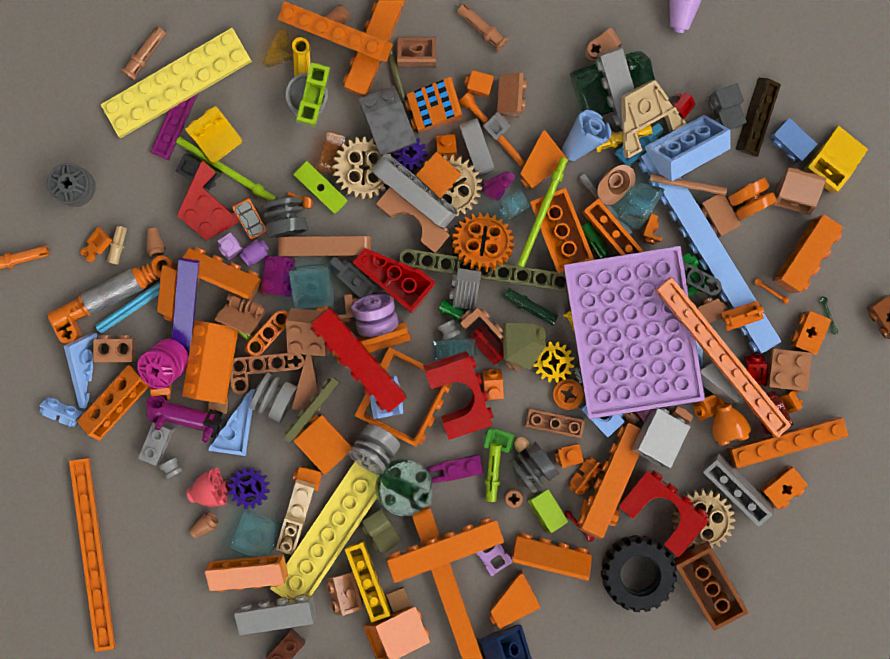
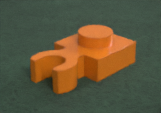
M97 227L86 241L89 245L84 247L80 254L85 256V260L91 263L94 261L96 253L102 254L112 242V239L102 228Z

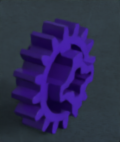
M245 467L243 468V473L238 470L236 471L237 477L232 476L230 478L234 482L228 484L232 488L228 494L234 495L231 501L237 500L238 507L244 504V509H247L249 505L254 509L256 507L255 503L261 506L263 504L261 499L267 500L268 497L265 493H269L270 490L266 486L270 482L264 481L267 475L261 476L262 470L254 472V467H251L250 471H248ZM243 476H252L250 480L241 479ZM258 480L261 483L262 490L258 488ZM251 484L252 490L250 492H247V487L245 485ZM237 487L240 488V492H241L240 496H239V494H238V492H237ZM250 496L257 497V499L252 501L246 500Z

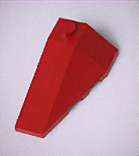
M366 248L353 261V264L411 314L419 308L436 285V282L422 270Z

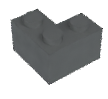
M738 83L718 89L709 96L708 106L711 111H714L716 117L714 121L730 130L747 123L740 105L744 102Z

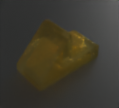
M279 28L263 60V64L268 68L294 59L291 54L282 51V48L285 49L288 45L289 35L287 31Z

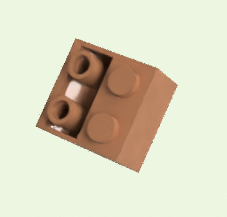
M524 73L499 75L497 112L501 116L519 118L520 114L524 113L526 98H522V94H525L527 79L523 78Z
M788 168L776 186L775 196L778 201L773 203V205L811 215L817 206L826 178L815 173L803 172L797 168Z

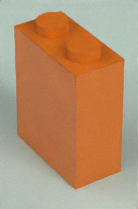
M322 414L320 417L315 415L309 421L311 425L306 430L303 428L299 432L294 443L325 475L349 453L353 446Z

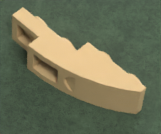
M299 479L296 480L277 543V551L293 555L312 501L315 484Z

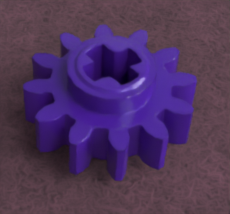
M420 138L416 139L417 144L394 152L395 156H400L397 161L399 163L403 162L405 168L408 165L411 171H413L414 165L420 169V162H426L423 156L428 155L427 151H423L426 144L419 145ZM410 149L417 153L413 158H409V155L406 154Z

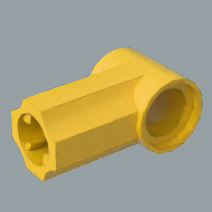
M298 37L292 43L294 76L308 73L311 64V46L307 39ZM299 43L306 44V49L303 52L297 51Z

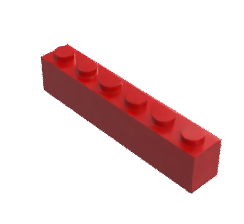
M330 306L311 321L313 326L311 328L312 332L317 337L321 336L326 341L324 345L330 352L334 350L338 355L337 360L343 367L348 366L351 370L350 375L355 381L358 382L360 380L362 382L364 391L369 396L373 395L377 401L375 403L382 411L386 410L390 413L407 398L406 393Z

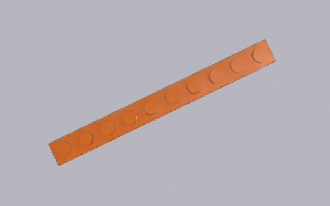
M672 277L666 279L655 289L657 294L773 437L779 438L791 424Z
M90 458L71 460L69 465L95 652L112 650L116 648L91 462Z

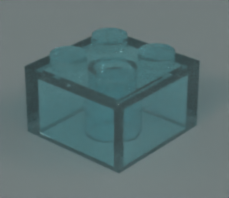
M330 263L291 268L289 274L294 308L303 309L334 304L335 294Z

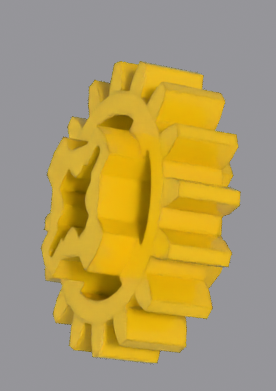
M550 341L548 342V347H545L540 354L537 363L533 367H538L535 373H542V380L548 377V382H551L552 378H554L555 382L558 383L559 377L565 380L564 374H571L568 369L569 367H574L573 364H570L574 357H569L572 351H565V344L559 347V342H556L555 346H553ZM555 349L561 351L564 357L558 356ZM548 351L546 359L541 361L542 355ZM552 355L554 356V359H558V363L555 364V369L553 368V365H550L548 363V361H551ZM566 363L564 370L559 373L560 366ZM542 367L549 368L552 375L547 374Z

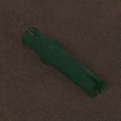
M510 287L503 296L504 299L517 305V308L528 311L551 326L555 324L559 317L529 300L528 296H522Z

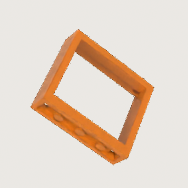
M391 347L388 348L380 364L387 371L393 357L396 356L425 371L423 367L425 364ZM453 383L440 386L415 438L365 414L370 404V396L367 393L354 416L369 424L379 426L393 436L417 447L418 443L422 445L427 434L424 431L427 426L431 428L435 417L432 415L435 409L440 410L444 402L441 398L444 392H449Z

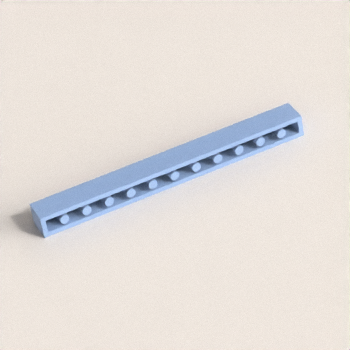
M648 153L639 158V167L643 172H647L649 177L650 174L661 175ZM649 181L652 188L658 190L660 194L658 197L663 205L666 204L669 208L668 214L671 219L677 221L680 226L678 228L680 234L690 242L688 246L693 254L696 253L700 260L698 262L701 268L707 270L709 275L721 282L722 289L718 295L724 303L728 304L729 310L756 301L688 188ZM764 313V319L738 327L740 332L744 336L747 335L750 340L748 344L752 351L758 354H762L782 342Z

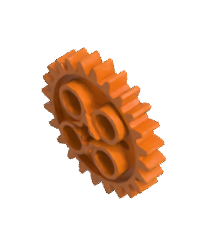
M479 212L478 217H475L472 213L471 219L464 217V223L459 221L458 227H455V234L452 237V240H454L452 247H456L454 254H459L458 260L464 259V266L470 263V269L477 266L478 271H480L481 267H484L485 271L488 272V268L491 266L493 270H496V264L502 267L503 261L508 262L509 256H512V250L515 245L513 243L515 237L511 236L513 230H507L509 224L502 225L503 218L497 221L496 215L490 218L487 212L485 217H483L481 212ZM486 227L487 233L485 239L483 256H480L483 228ZM469 247H474L477 250H470ZM488 250H493L496 253H489Z

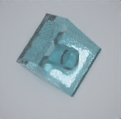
M640 183L637 188L633 186L627 195L630 198L627 204L623 202L618 210L621 213L618 220L638 231L647 221L665 189Z
M247 509L242 516L229 548L253 557L269 556L283 524Z

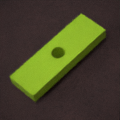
M307 161L293 174L335 215L348 202ZM320 185H324L323 191H318Z

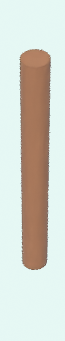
M650 174L649 181L721 195H726L727 188L678 178L670 181L666 177L657 174Z

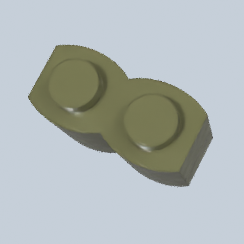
M383 508L362 521L364 525L361 527L367 536L371 535L374 541L371 543L377 552L381 551L384 554L403 541Z

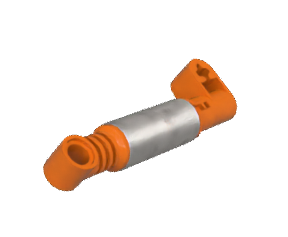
M157 256L150 263L143 265L142 268L133 267L126 270V272L124 271L114 276V278L112 277L81 293L77 299L47 313L48 319L60 342L69 344L81 338L82 333L76 320L86 315H94L145 289L149 282H153V279L161 278L160 263L165 260L168 267L175 269L174 261L166 256ZM71 324V326L66 328L67 330H61L62 327ZM69 331H72L71 338L67 337Z

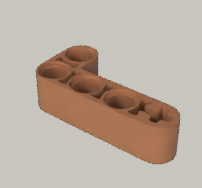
M284 353L233 359L230 377L231 388L236 394L247 393L251 388L250 374L299 370L303 368L305 356L303 354ZM295 356L301 359L298 367H296L295 363L288 364L289 368H286L287 360H294ZM277 357L282 360L280 368H275L273 365V360ZM257 359L263 362V367L260 370L254 367V362ZM237 361H241L244 364V369L241 372L235 369ZM239 380H243L246 384L243 391L238 390L236 386Z

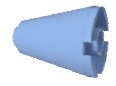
M585 110L577 116L562 147V152L568 160L576 161L607 142L611 137L610 125L608 122L605 124L601 120L603 117L597 112Z

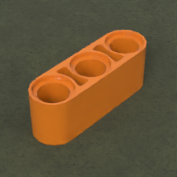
M284 310L274 312L247 340L244 345L246 354L257 356L263 353L286 328L288 312ZM278 314L283 315L285 319L282 325L276 322ZM265 328L271 330L272 334L269 339L263 336ZM252 342L258 344L259 348L256 353L250 350Z

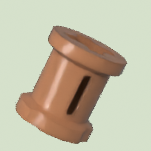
M510 489L505 493V501L508 506L516 508L521 505L523 498L517 489ZM513 493L516 494V497H519V499L515 500V503L508 499L512 497Z

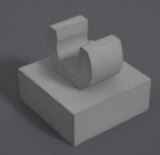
M497 112L483 127L497 140L511 126L508 124L507 118Z

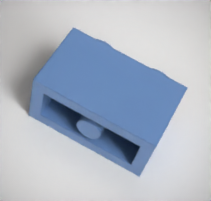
M790 118L784 121L770 136L773 140L772 144L786 152V157L796 163L801 162L817 145Z

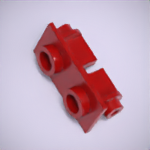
M484 325L480 326L469 336L493 365L504 358V347Z

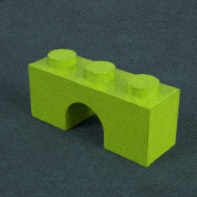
M311 62L296 119L297 123L316 127L330 67Z

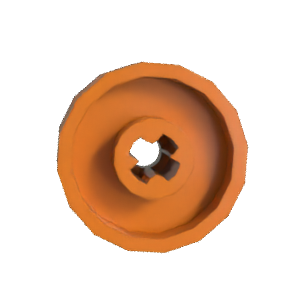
M765 177L755 183L751 182L739 188L738 192L727 197L731 206L744 202L745 205L735 212L739 221L778 201L774 192L761 196L760 193L770 186Z

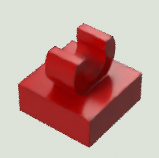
M686 92L684 95L677 93L676 96L679 101L677 103L671 101L670 104L678 110V115L685 119L696 103L690 94Z

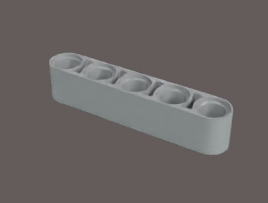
M384 153L373 166L372 171L377 177L438 226L446 228L457 215V210L444 198H439L426 184L392 156Z

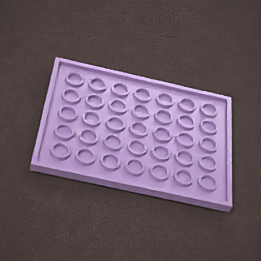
M681 246L564 265L589 419L705 400L696 341L655 291L666 279L672 277L688 297Z

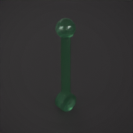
M821 297L819 302L823 304L827 317L831 319V333L836 335L839 331L835 327L828 309V299Z

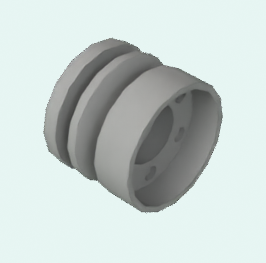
M268 372L254 391L250 409L256 410L259 404H261L259 413L262 414L268 407L270 408L268 417L280 423L294 399L297 386L286 381L280 388L278 387L280 378L276 377L270 383L273 374Z
M367 424L359 436L360 440L356 441L354 447L349 451V455L364 469L375 474H383L386 466L390 463L389 458L394 457L400 447V443L383 428Z

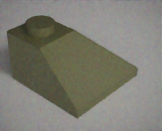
M504 323V360L523 369L530 370L546 347L545 329L533 323Z

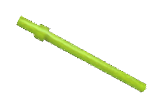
M178 137L176 140L177 144L249 188L256 196H261L269 202L276 199V196L266 191L265 187L259 183H253L222 162L212 163L201 149L182 137Z
M564 157L560 158L556 170L551 175V183L517 265L524 268L556 188L564 177L563 171L568 162V159Z

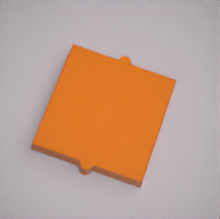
M437 151L428 162H424L425 165L416 174L439 198H442L449 188H453V184L462 175Z

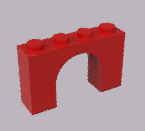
M464 351L423 365L431 389L452 382L464 383L472 389L471 400L464 408L441 416L448 440L492 426L491 418H494L491 407H486L485 402L488 401L485 390L481 391L479 385L483 383L480 374H475L474 367H477L474 356H469L468 351Z
M648 470L618 507L634 519L652 499L666 498L672 501L680 512V523L664 545L676 556L680 557L710 521L708 518L709 514L702 508L697 509L693 506L694 502L686 495L681 496L677 492L678 488L669 482L667 484L662 480L663 476L659 472Z

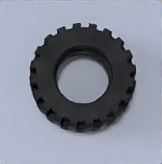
M632 535L631 538H621L622 541L615 542L611 550H607L605 560H602L601 577L604 588L613 601L626 610L631 609L633 612L640 613V610L648 612L653 607L659 608L661 602H667L670 598L668 595L670 592H674L675 587L673 585L674 582H677V575L675 574L677 568L673 562V557L659 542L647 536L639 537L638 535ZM634 556H645L652 560L656 567L655 580L648 588L641 591L628 589L621 580L623 565Z

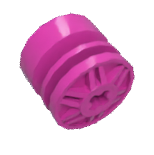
M170 338L162 339L139 358L137 365L139 375L151 387L157 389L166 388L186 371L189 357L188 352L178 341Z

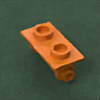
M757 300L722 312L721 315L726 330L729 331L764 319V309L762 306H759Z
M592 457L586 459L580 467V470L585 474L581 476L579 473H576L569 482L568 488L575 491L579 496L586 494L591 487L590 483L593 479H597L602 473V464Z

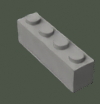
M617 46L597 53L598 59L595 61L598 70L602 71L603 74L601 82L603 88L608 91L609 96L606 97L608 105L614 111L612 115L615 126L618 125L622 129L621 96L634 90L623 48Z
M720 453L705 465L703 473L758 527L773 515L774 506Z
M306 594L297 595L291 599L282 597L272 602L263 600L253 605L251 603H244L234 613L239 635L314 624L318 617L313 595L306 596Z

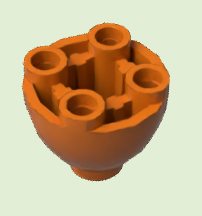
M725 403L716 407L717 413L712 424L714 441L723 446L729 444L731 440L738 439V441L749 438L748 434L751 432V428L747 419L738 410L733 408L731 403Z

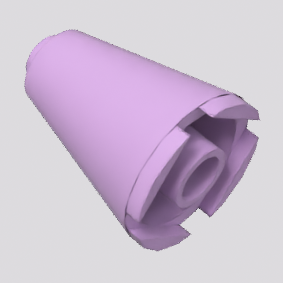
M669 0L670 27L673 28V32L684 33L685 30H689L702 0Z

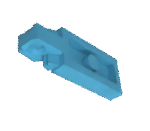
M658 123L652 128L653 135L638 138L643 151L630 158H625L622 146L614 155L623 165L631 166L647 152L645 146L658 140L657 137L663 132L662 126Z

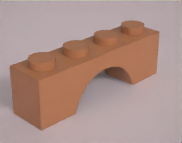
M391 187L376 203L377 207L391 218L400 214H407L416 218L422 227L420 242L433 253H437L450 237L447 228L438 226Z

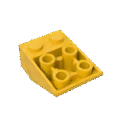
M837 126L802 171L825 177L824 188L831 194H834L850 178L868 151V148L840 126Z

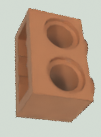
M99 335V339H93V362H136V339H130V335H119V339H111V335ZM105 343L109 346L107 354H104L101 350L102 345ZM124 343L129 348L126 354H123L120 350L121 345Z

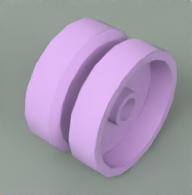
M373 294L362 297L352 304V312L356 319L355 324L359 335L365 337L380 336L393 331L398 326L399 321L397 313L394 311L395 304L391 295Z

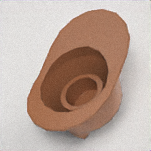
M618 165L604 173L597 188V196L603 204L614 205L630 191L635 183L634 170L627 165Z

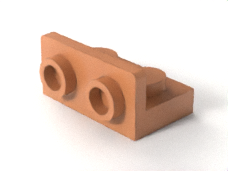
M352 571L326 578V589L332 599L331 609L336 615L344 616L363 609L357 582Z

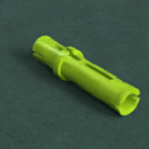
M490 443L488 474L485 479V484H487L485 501L496 502L498 485H500L498 478L502 445Z

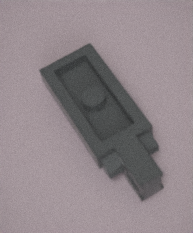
M335 256L330 261L336 268L334 273L360 298L372 295L377 289L350 262L344 260L341 263Z

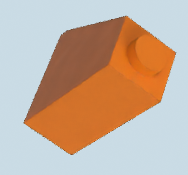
M545 130L541 133L519 175L521 177L519 181L525 189L529 187L530 190H533L552 175L561 157L567 159Z
M163 265L157 312L164 315L163 319L174 322L178 270Z
M522 570L517 573L490 608V620L494 626L497 624L499 629L541 608Z

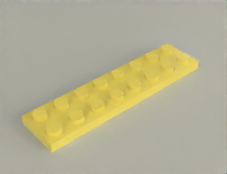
M230 28L102 103L101 106L118 137L123 138L171 108L176 107L183 101L188 100L251 63L252 60L234 29Z
M354 462L287 562L288 577L284 585L278 587L271 586L270 589L281 597H287L288 599L295 598L301 594H306V596L312 595L388 481Z

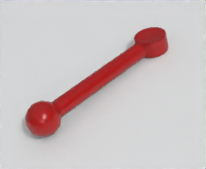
M569 510L565 511V517L570 518L579 528L580 524L572 516V512ZM583 532L589 542L594 540L593 536Z

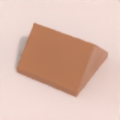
M398 37V67H436V37Z

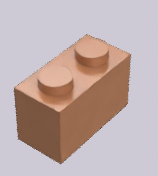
M717 194L699 204L702 213L709 221L718 238L741 226L725 195Z

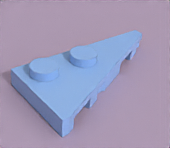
M94 332L64 346L79 408H86L89 401L90 393H87L88 381L92 380L93 339H97V333Z
M250 389L239 407L234 411L212 445H210L208 451L246 456L253 413L250 405L255 389Z

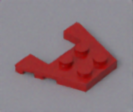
M202 160L181 203L177 216L205 240H208L238 224L240 220L235 211L231 212L203 187L216 172Z

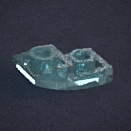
M475 339L434 342L436 361L464 351H468L469 356L477 358Z

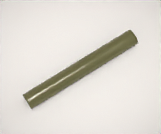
M392 46L388 60L396 90L403 104L407 98Z

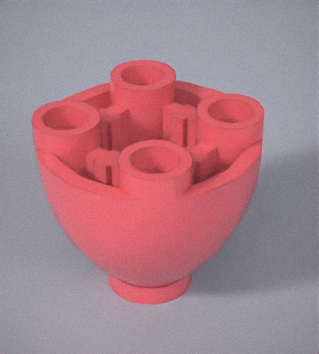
M213 468L201 474L194 481L192 487L187 489V497L191 503L196 502L205 507H219L227 504V492L230 491L228 482L223 480L220 470Z

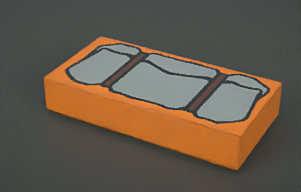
M249 197L232 205L250 240L267 232L266 226Z

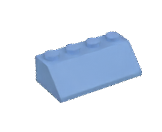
M702 115L645 146V150L659 174L673 181L731 149L730 129L706 115Z

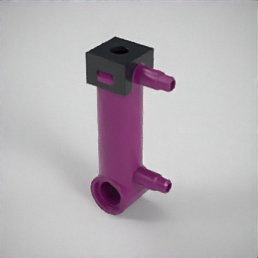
M151 396L147 399L146 418L151 422H156V430H160L165 421L203 431L202 442L207 443L210 437L216 439L221 427L223 412L209 409V412L181 406L166 402L162 396Z

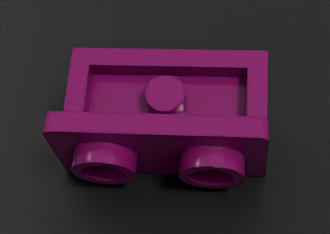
M265 256L261 294L291 296L295 259Z

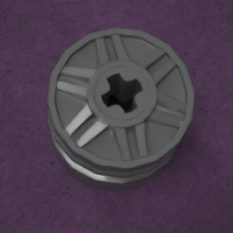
M71 163L56 166L50 172L47 180L50 195L56 201L72 207H80L87 204L93 198L96 190L93 176L87 170ZM70 181H71V182H72V186H68V187H67V186H66V183H70Z
M281 197L262 205L264 211H271L265 213L264 218L274 219L273 222L266 225L268 238L286 237L308 230L306 218L296 216V214L304 211V207H295L303 203L301 197Z
M537 442L526 448L529 458L525 459L521 454L517 455L522 463L518 465L514 458L510 460L516 476L533 493L537 491L532 484L533 482L537 481L540 487H543L540 479L541 476L551 481L560 474Z

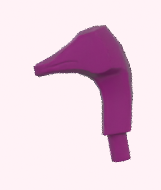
M505 171L496 177L490 178L482 184V192L491 200H500L505 193V189L515 179L514 174Z

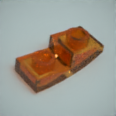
M327 131L317 171L331 175L337 172L336 169L332 168L333 165H337L333 158L339 157L336 151H343L341 146L344 144L346 136Z

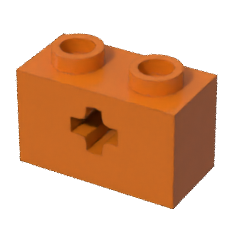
M812 311L802 313L798 320L799 328L797 331H794L791 337V347L817 355L831 319ZM807 329H810V332H812V335H809V333L806 332V330H807Z
M788 466L764 485L760 491L774 508L784 509L790 504L789 500L805 492L804 488L808 484L794 467ZM783 485L787 486V487H786V490H787L786 493L783 492V490H784L783 487H782Z

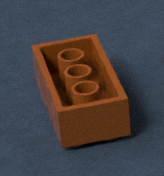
M709 541L683 553L680 557L674 558L676 567L714 631L749 613Z

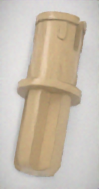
M123 226L116 227L113 242L109 244L111 246L106 262L119 264L122 249L125 248L123 242L127 228Z

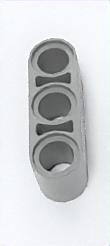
M478 119L459 124L472 165L475 164L474 171H480L477 176L495 171Z

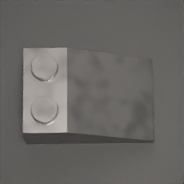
M395 85L359 99L361 110L380 156L384 153L389 155L417 144Z

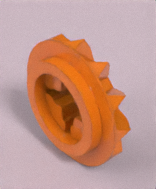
M565 379L555 386L553 398L559 407L571 410L582 403L584 391L577 381ZM572 386L571 393L573 394V396H576V398L569 397L568 400L564 402L565 395L561 392V390L568 391Z

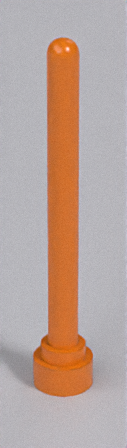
M470 91L458 101L462 107L469 108L483 125L489 121L487 116L475 104L476 101ZM501 135L497 141L519 166H524L525 160L507 139Z

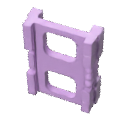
M501 544L494 546L487 553L483 551L476 553L480 556L491 576L513 563L507 551L505 552ZM497 555H501L505 564L495 569L490 561Z

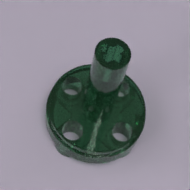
M398 459L390 462L388 466H385L384 473L378 475L375 485L377 501L392 514L399 516L413 515L431 503V478L425 468L417 462L408 459ZM396 467V474L390 476V470ZM421 471L422 477L416 481V474ZM391 494L390 502L385 503V497ZM413 502L416 505L414 507H411L410 503Z

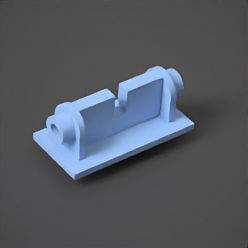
M47 397L39 405L41 407L39 412L43 416L56 420L59 415V422L69 427H76L78 423L77 418L82 414V411L77 410L73 406L65 405L54 398Z

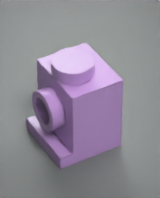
M231 232L218 240V248L228 261L243 250V247Z

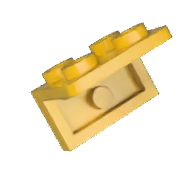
M217 106L206 110L203 116L198 120L192 121L185 129L212 163L218 162L242 143L241 137Z

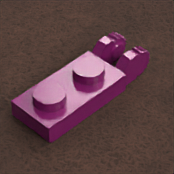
M480 455L446 461L439 465L427 467L428 472L440 469L444 471V476L432 477L430 483L445 480L447 482L483 474Z

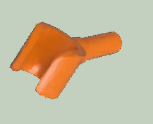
M288 192V197L302 198L303 203L301 207L312 209L313 200L311 198Z

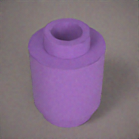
M256 239L242 250L243 252L240 256L248 266L255 265L268 255L267 250L269 248L263 240L258 241Z

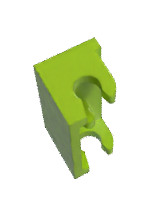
M549 489L541 491L527 500L546 533H553L568 523Z

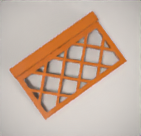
M406 322L398 324L393 331L380 336L365 337L361 335L357 337L370 353L411 341ZM333 350L332 355L337 358L338 355Z

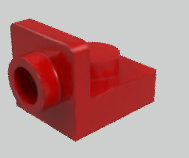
M759 354L745 356L746 370L759 385L766 384L767 362L764 356Z

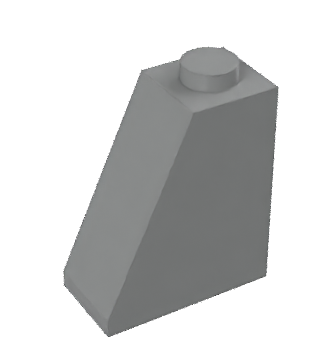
M713 361L700 368L702 385L723 402L736 403V405L745 402Z

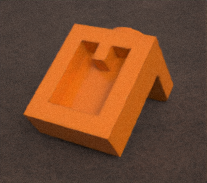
M649 214L640 237L645 238V242L655 245L656 242L660 243L662 241L661 237L652 234L658 229V216Z
M714 394L706 397L704 401L692 404L701 422L716 415V407L725 403Z
M579 443L557 448V453L554 454L556 464L560 465L562 469L567 466L584 463Z

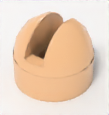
M519 437L514 441V448L518 453L531 445L524 437Z

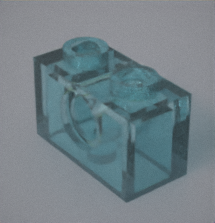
M518 190L500 202L498 211L503 219L507 218L508 221H511L530 208V204L522 191Z

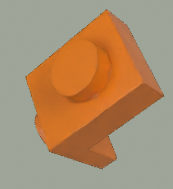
M455 134L436 136L437 152L442 156L447 155L448 159L454 154L457 160Z
M489 369L483 371L484 390L488 400L504 399L502 370Z

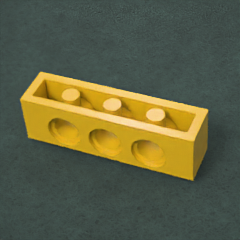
M365 540L346 546L345 552L371 622L390 616L391 611Z

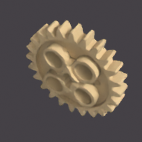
M356 137L354 144L351 140H348V147L343 144L341 146L343 152L340 150L336 151L339 157L333 158V161L337 163V165L332 166L333 169L337 170L333 176L339 177L335 183L343 184L340 190L346 188V195L353 192V198H356L358 194H360L361 200L365 198V194H367L369 199L372 198V193L378 196L379 190L382 192L386 190L383 185H389L377 176L376 183H371L368 179L370 173L374 174L372 168L375 165L369 161V155H375L377 161L381 157L376 144H373V138L367 142L366 137H363L360 142L358 137ZM362 151L365 152L364 167L367 168L364 173L362 169H359L363 165ZM350 154L357 155V163H353L350 160ZM353 172L357 174V182H352L350 180V173ZM362 175L364 176V185L361 184Z
M452 154L450 159H448L447 155H444L443 157L462 174L457 181L464 177L467 178L466 181L456 184L454 189L449 188L445 193L452 197V201L449 203L457 210L456 216L458 217L460 210L463 214H466V207L472 210L473 206L471 203H478L475 197H481V193L477 190L483 188L482 185H478L482 178H476L480 171H473L475 164L469 166V159L462 162L461 155L458 160L455 159L454 154ZM466 186L469 189V193L463 194L459 188Z
M702 488L699 494L696 489H694V495L687 492V497L694 502L693 506L702 503L705 505L703 510L708 512L709 506L713 505L708 512L710 521L688 547H691L692 544L697 547L706 541H709L712 548L713 544L721 547L719 541L727 542L725 535L732 536L729 529H735L734 525L731 524V522L736 521L735 517L731 516L734 514V510L729 509L731 503H725L727 500L725 496L719 499V492L713 495L712 489L708 491V494L705 493L704 488ZM673 510V514L677 516L672 518V522L677 523L673 525L674 530L678 528L680 523L679 510ZM714 513H721L720 519L715 520L712 518ZM705 529L712 530V533L708 536L702 534Z

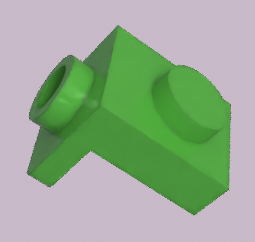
M495 427L491 428L484 434V448H490V443H499L502 445L501 451L510 453L515 434Z

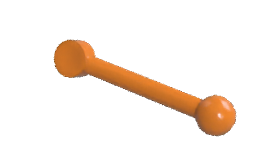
M761 279L754 280L755 286H761L781 299L784 304L789 302L788 297H783L763 284Z

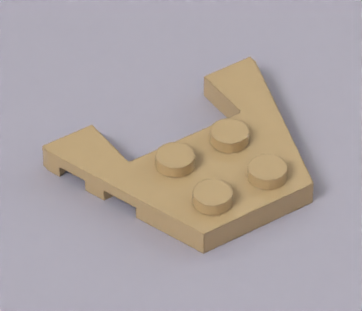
M650 80L621 96L625 158H630L643 151L636 132L653 122L665 117L669 132H673L687 124L678 115V110L670 104L669 98L656 80Z

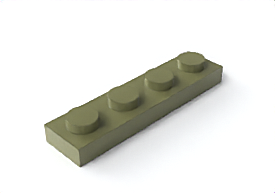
M333 377L330 380L328 378L321 386L323 391L319 395L316 393L310 399V407L307 410L303 408L297 415L299 420L296 424L293 425L291 423L284 431L287 434L284 437L286 441L291 443L340 384L338 379Z

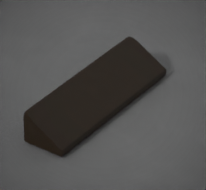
M758 78L745 118L747 123L742 127L736 150L758 157L781 84L769 78Z

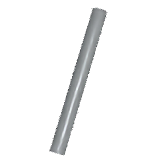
M584 173L579 179L597 200V188ZM605 205L630 235L632 231L611 205Z

